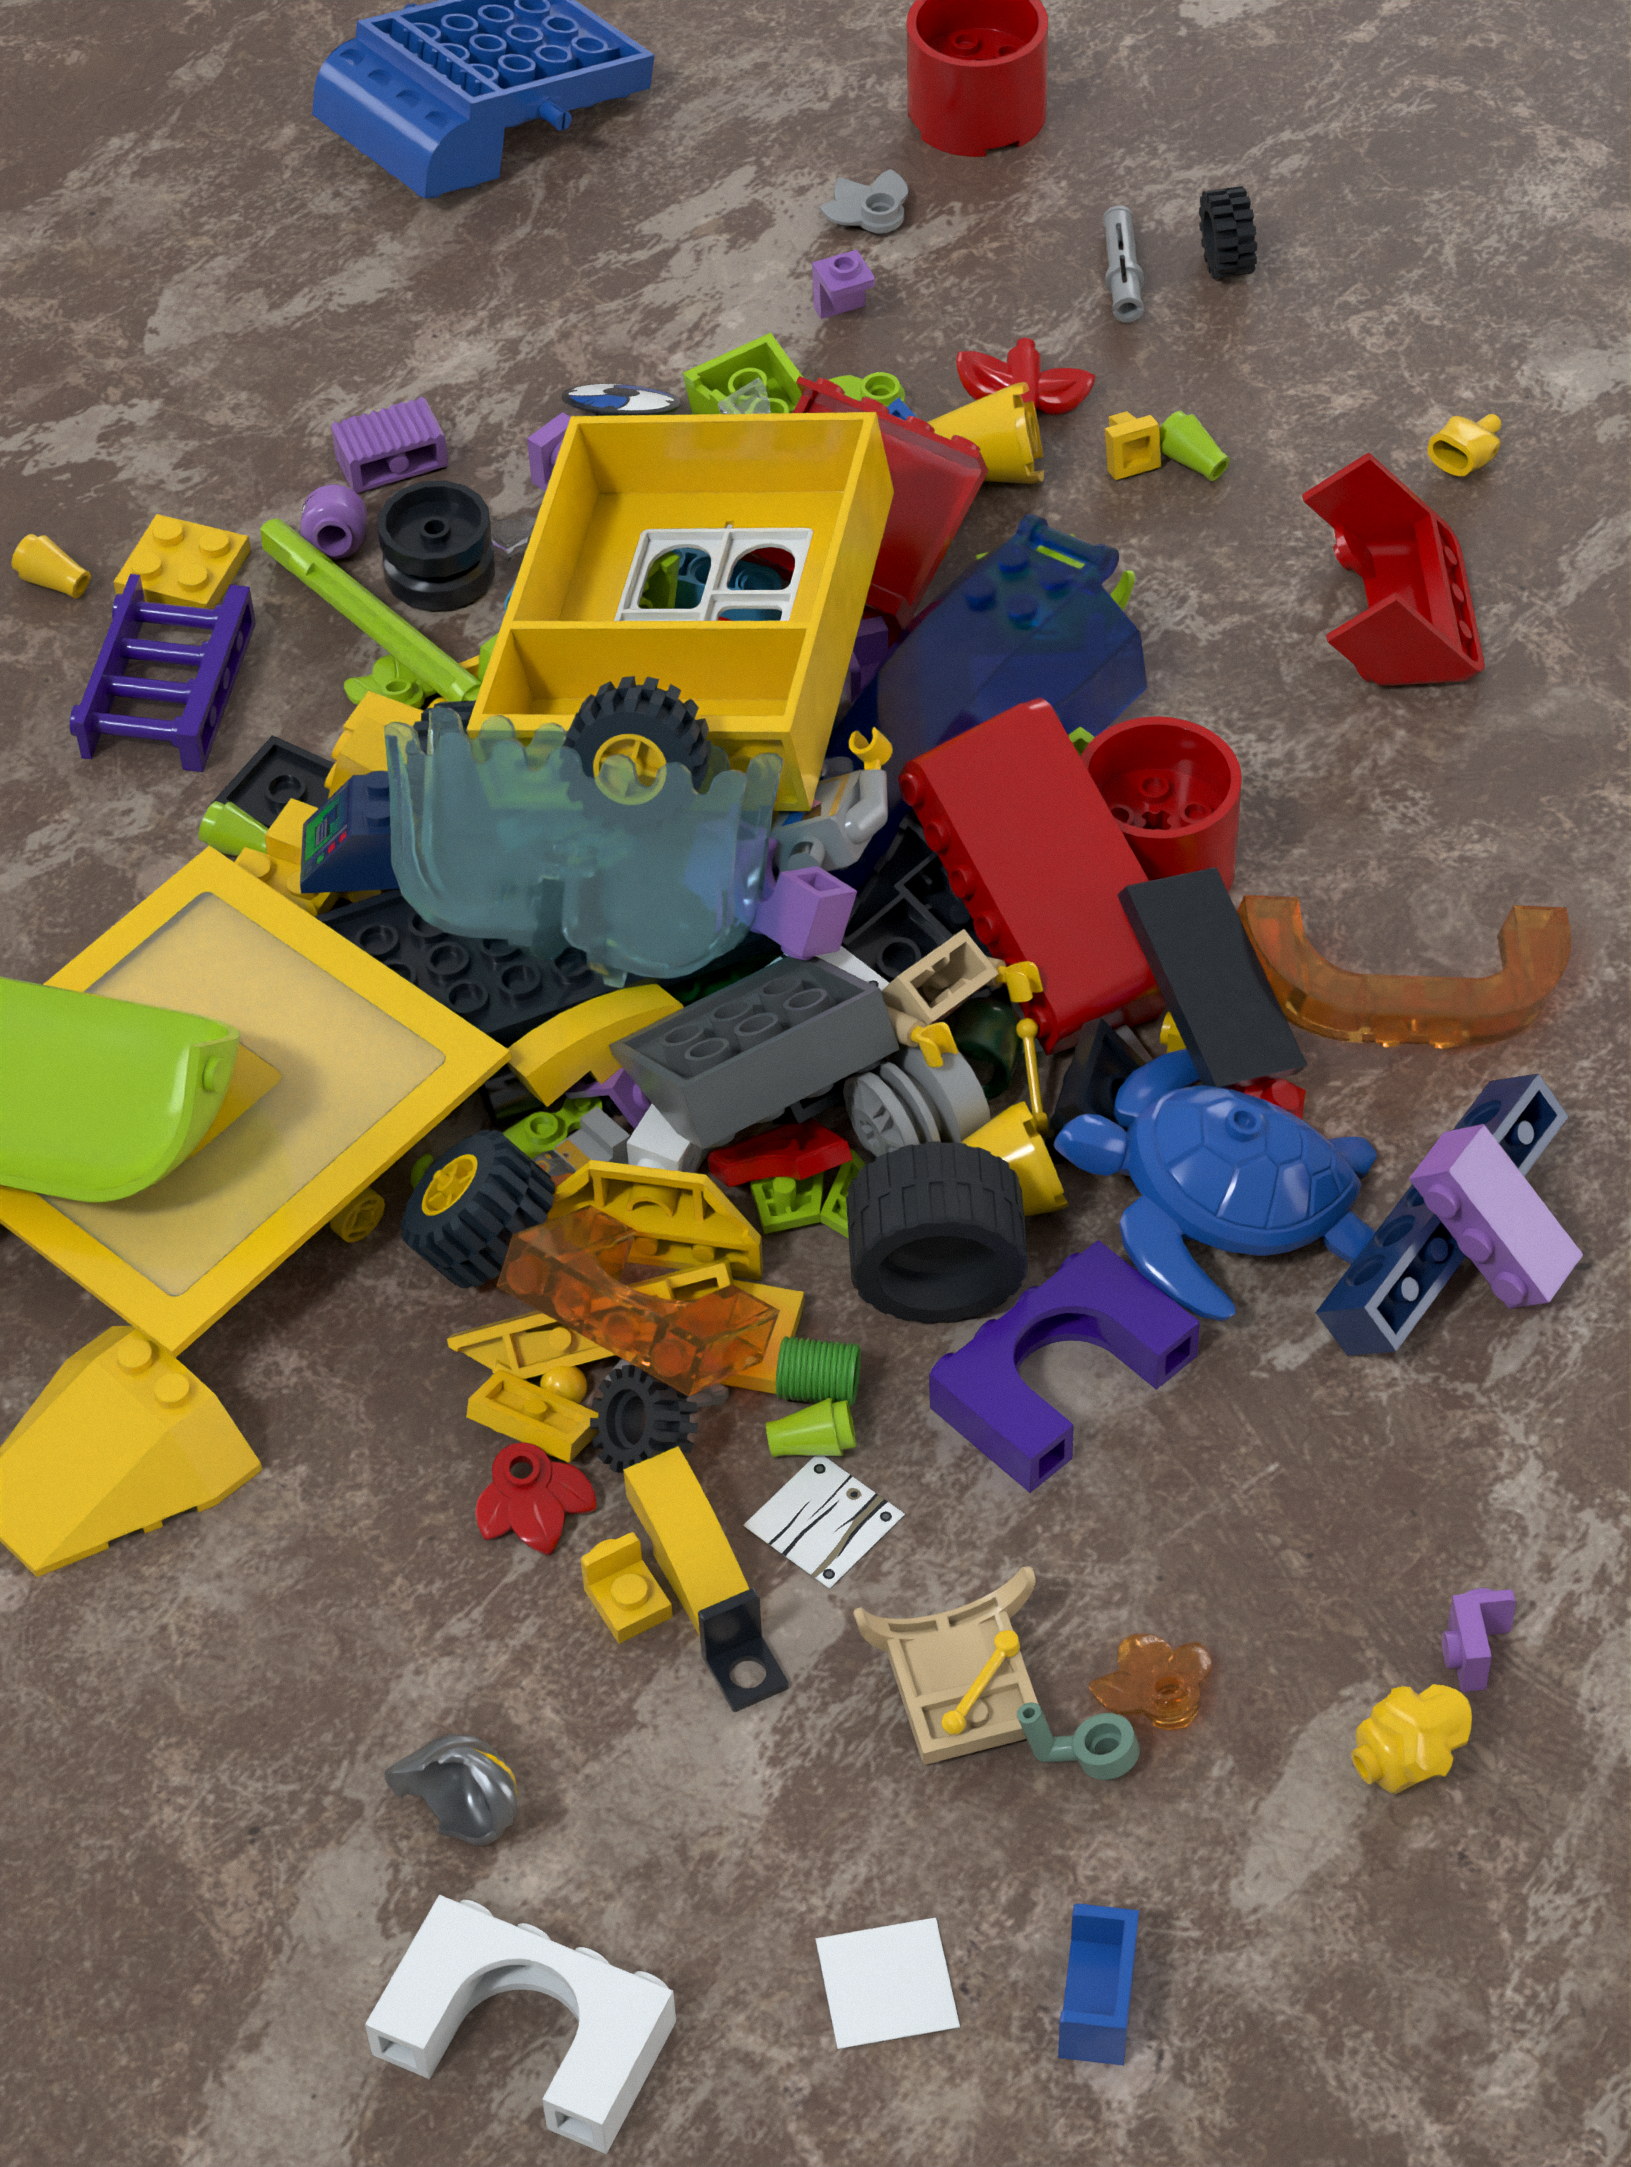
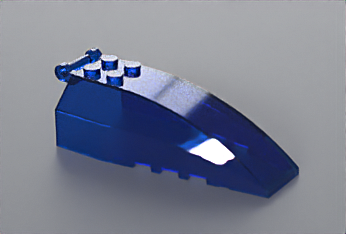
M1029 513L1022 518L1017 532L1009 540L969 566L909 622L893 643L830 737L819 781L864 769V762L849 748V739L854 731H859L867 739L868 744H870L873 738L872 729L875 727L892 745L891 757L881 766V770L887 772L888 818L885 825L872 836L858 861L849 866L826 871L857 891V898L871 877L873 867L881 854H885L896 836L898 826L904 816L912 809V806L907 805L903 800L897 780L907 761L1019 703L1036 698H1043L1049 702L1068 735L1077 728L1082 727L1096 737L1148 688L1141 633L1102 586L1118 565L1119 552L1116 548L1104 543H1099L1096 546L1048 526L1046 519ZM1042 546L1085 565L1079 569L1038 552L1036 549ZM772 866L773 877L777 883L780 871L777 866Z

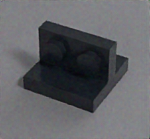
M1101 1017L1083 1023L1071 1065L1068 1066L1063 1077V1085L1054 1113L1050 1119V1126L1044 1143L1055 1165L1069 1161L1054 1147L1055 1139L1066 1123L1080 1115L1093 1114L1101 1115L1119 1125L1113 1113L1116 1094L1134 1070L1147 1064ZM1121 1126L1127 1132L1128 1128Z

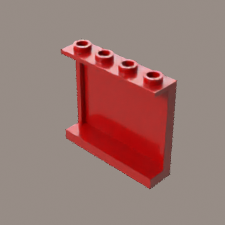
M799 376L796 384L802 395L793 413L876 412L894 495L862 614L870 618L882 616L886 625L905 633L988 473V468L979 452L980 448L972 441L959 435H953L951 440L934 433L935 429L930 424L917 417L907 416L906 420L891 415L889 414L890 410L885 405L872 398L862 397L861 401L846 396L844 395L845 391L840 386L827 379L818 378L816 382ZM767 547L756 549L739 559L772 568L780 575L781 579L791 583L795 568V558L790 552L782 548Z

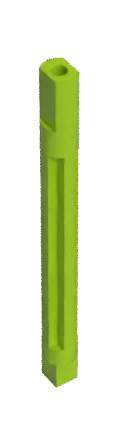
M275 518L263 524L260 528L263 550L310 589L320 595L447 701H475L477 699L482 684L479 679L465 670L284 521Z

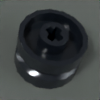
M445 480L424 481L402 488L385 502L378 514V535L380 549L383 552L385 582L393 596L408 606L428 611L450 610L471 603L487 591L495 577V558L493 542L491 540L489 508L481 495L465 485Z

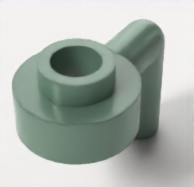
M1033 1702L1026 1703L1017 1711V1718L1033 1755L1040 1762L1078 1761L1081 1769L1088 1776L1099 1780H1109L1127 1773L1138 1760L1140 1754L1138 1739L1130 1722L1121 1715L1115 1713L1097 1714L1085 1720L1077 1728L1074 1735L1053 1737L1038 1704Z

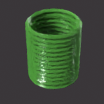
M785 1336L781 1341L776 1371L777 1398L779 1400L783 1398L785 1401L791 1399L798 1402L803 1400L804 1403L806 1401L818 1403L832 1397L833 1402L847 1400L849 1406H853L859 1383L860 1345L858 1343L853 1345L852 1342L840 1344L837 1341L834 1343L833 1340L831 1342L827 1340L823 1342L821 1339L819 1341H816V1339L811 1341L809 1338L807 1340L804 1338L799 1340L798 1337L794 1338L792 1336L788 1338V1336Z

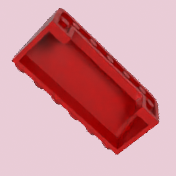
M1036 698L1019 703L905 763L897 777L901 796L906 804L914 809L924 828V836L931 850L937 852L948 872L951 889L957 897L962 898L973 919L977 937L983 944L988 946L993 958L1005 961L1006 967L1030 961L1038 968L1043 991L1032 992L1033 997L1031 1000L1018 1002L1024 1013V1018L1033 1019L1037 1023L1038 1033L1034 1038L1038 1039L1046 1056L1077 1046L1083 1023L1099 1017L1112 1029H1115L1125 1024L1130 1028L1156 1019L1161 1015L1167 1006L1117 896L1126 886L1149 880L1049 702L1043 698ZM1003 983L1005 988L1008 990L1007 983Z

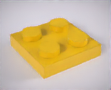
M156 514L114 580L116 595L123 594L129 575L137 574L141 577L145 602L215 609L251 551L249 536Z

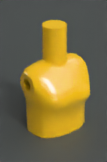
M1488 414L1478 422H1474L1462 416H1452L1443 429L1430 438L1427 446L1428 456L1440 469L1455 476H1466L1470 472L1480 469L1495 457L1500 448V439L1495 435L1501 429L1500 418L1495 414Z

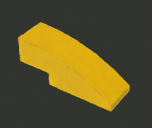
M657 984L624 988L595 997L556 1015L511 1045L508 1050H510L512 1058L506 1064L525 1088L548 1107L586 1073L602 1085L622 1067L613 1057L609 1047L610 1044L684 1007Z
M677 1446L623 1469L627 1499L652 1541L655 1559L700 1636L698 1612L749 1590V1587L709 1501L682 1451Z

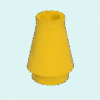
M34 534L27 535L18 544L12 557L11 566L18 572L21 580L65 593L75 599L85 592L91 579L89 571L80 567L46 535L39 537Z

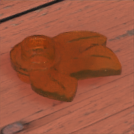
M1131 1634L1125 1637L1118 1646L1117 1661L1120 1670L1101 1676L1089 1683L1090 1692L1094 1699L1108 1711L1118 1715L1143 1713L1157 1728L1178 1730L1188 1726L1197 1716L1202 1702L1200 1687L1212 1673V1660L1206 1648L1198 1641L1185 1643L1173 1650L1164 1639L1154 1634Z

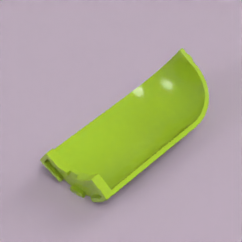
M0 977V1185L83 1202L119 1200L153 1186L172 1173L189 1157L215 1120L233 1074L239 1047L240 1031L225 1022L194 1013Z

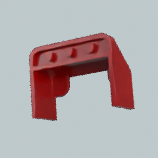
M1369 452L1302 494L1303 502L1334 528L1336 544H1334L1333 550L1338 562L1347 571L1353 569L1363 578L1368 609L1326 634L1327 642L1354 664L1356 670L1365 681H1373L1380 686L1462 682L1484 670L1485 663L1462 549L1451 527Z

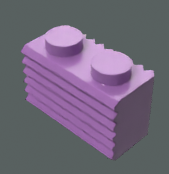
M421 396L417 401L410 399L408 403L401 402L391 405L388 410L382 407L379 412L373 410L369 415L363 413L361 416L344 418L341 423L335 421L331 425L336 460L339 462L340 469L342 468L343 475H345L350 488L356 493L448 466L445 436L426 399Z

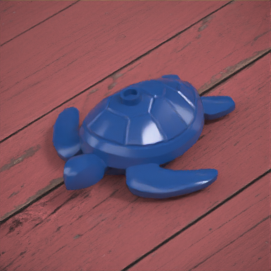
M1185 1048L1162 1054L1130 1074L1116 1094L1113 1113L1119 1125L1101 1115H1080L1066 1123L1057 1135L1054 1147L1071 1163L1089 1173L1105 1176L1121 1174L1131 1177L1142 1196L1124 1210L1119 1223V1230L1124 1249L1137 1270L1184 1308L1200 1317L1224 1321L1234 1316L1235 1305L1195 1262L1184 1245L1182 1238L1197 1240L1227 1252L1266 1256L1290 1252L1308 1245L1321 1237L1330 1252L1352 1264L1375 1234L1373 1228L1364 1223L1350 1210L1355 1205L1362 1184L1360 1179L1368 1174L1377 1157V1153L1369 1141L1363 1137L1352 1136L1326 1139L1320 1132L1299 1117L1266 1100L1231 1089L1205 1085L1193 1086L1201 1080ZM1121 1126L1127 1127V1132Z

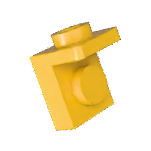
M630 1532L618 1539L604 1540L597 1544L589 1553L582 1556L581 1568L584 1591L618 1644L673 1617L672 1604L642 1560L641 1543L634 1532Z

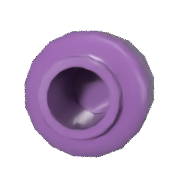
M330 484L317 488L308 495L303 504L300 526L301 536L331 560H339L351 556L358 551L365 540L367 511L363 500L355 491L342 485Z

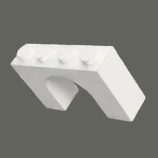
M439 1895L365 2024L372 2055L430 2079L460 2024L479 2003L493 1995L511 1990H533L548 1994L569 2008L576 2017L579 2026L569 2051L542 2099L547 2129L607 2154L676 2023L673 1990L668 1989L663 1981L652 1974L642 1971L631 1974L614 1967L602 1955L591 1949L578 1947L573 1950L551 1941L546 1933L535 1926L525 1923L515 1926L495 1918L489 1910L474 1901L462 1900L459 1903Z

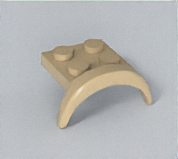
M1021 1567L1006 1584L981 1599L934 1615L890 1619L874 1616L866 1612L862 1607L854 1610V1617L863 1638L872 1646L888 1654L923 1765L1026 1739L1017 1718V1711L1026 1703L1033 1702L1038 1704L1020 1649L1016 1655L1003 1660L965 1716L966 1726L960 1734L950 1735L946 1733L941 1726V1721L946 1712L956 1709L995 1651V1636L1003 1630L1013 1631L1009 1619L1022 1608L1035 1586V1575L1032 1567Z

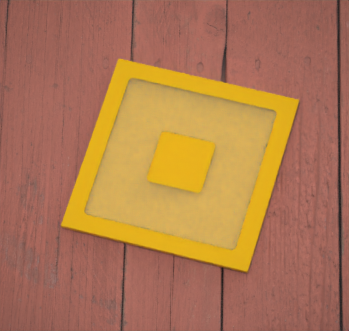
M209 845L43 985L194 1013L225 1022L240 1031V1040L236 1062L227 1093L215 1120L195 1150L172 1173L153 1186L119 1200L83 1202L0 1185V1223L169 1355L176 1358L512 1058L511 1052Z

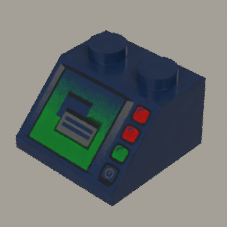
M374 771L367 775H353L303 823L300 873L301 894L412 888V816L408 773Z

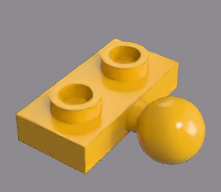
M576 1366L552 1368L546 1374H543L540 1387L499 1369L468 1399L467 1418L483 1424L498 1433L505 1434L521 1442L536 1445L546 1454L568 1463L599 1433L598 1429H590V1418H598L599 1413L579 1405L586 1395L587 1381L583 1372Z

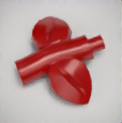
M1021 338L1017 341L1016 347H1013L1008 352L1006 363L976 351H959L956 357V367L960 381L968 394L975 400H979L1013 384L1025 382L1029 387V391L1021 394L1023 403L1033 401L1035 410L1038 409L1043 413L1060 415L1076 408L1090 393L1095 382V375L1076 368H1054L1041 372V356L1035 349V342L1030 338Z

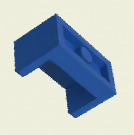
M1079 1903L1073 1905L1071 1945L1065 1996L1059 2023L1058 2058L1124 2066L1137 1949L1139 1910Z

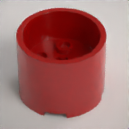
M916 0L912 4L906 21L908 118L910 117L914 125L921 131V139L940 151L966 157H986V149L1002 147L1012 143L1021 147L1031 141L1042 129L1047 114L1048 15L1041 1Z
M1163 716L1130 719L1111 726L1097 735L1083 750L1080 758L1148 880L1152 881L1216 867L1229 892L1235 877L1242 774L1237 757L1228 744L1214 732L1201 725L1183 719Z

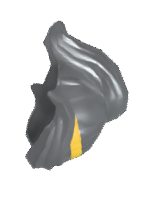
M448 1734L434 1739L384 1771L387 1786L395 1795L401 1798L407 1794L424 1798L427 1806L440 1820L437 1830L442 1836L459 1838L474 1846H484L498 1839L504 1829L513 1824L518 1808L516 1802L518 1791L514 1773L497 1751L474 1735Z

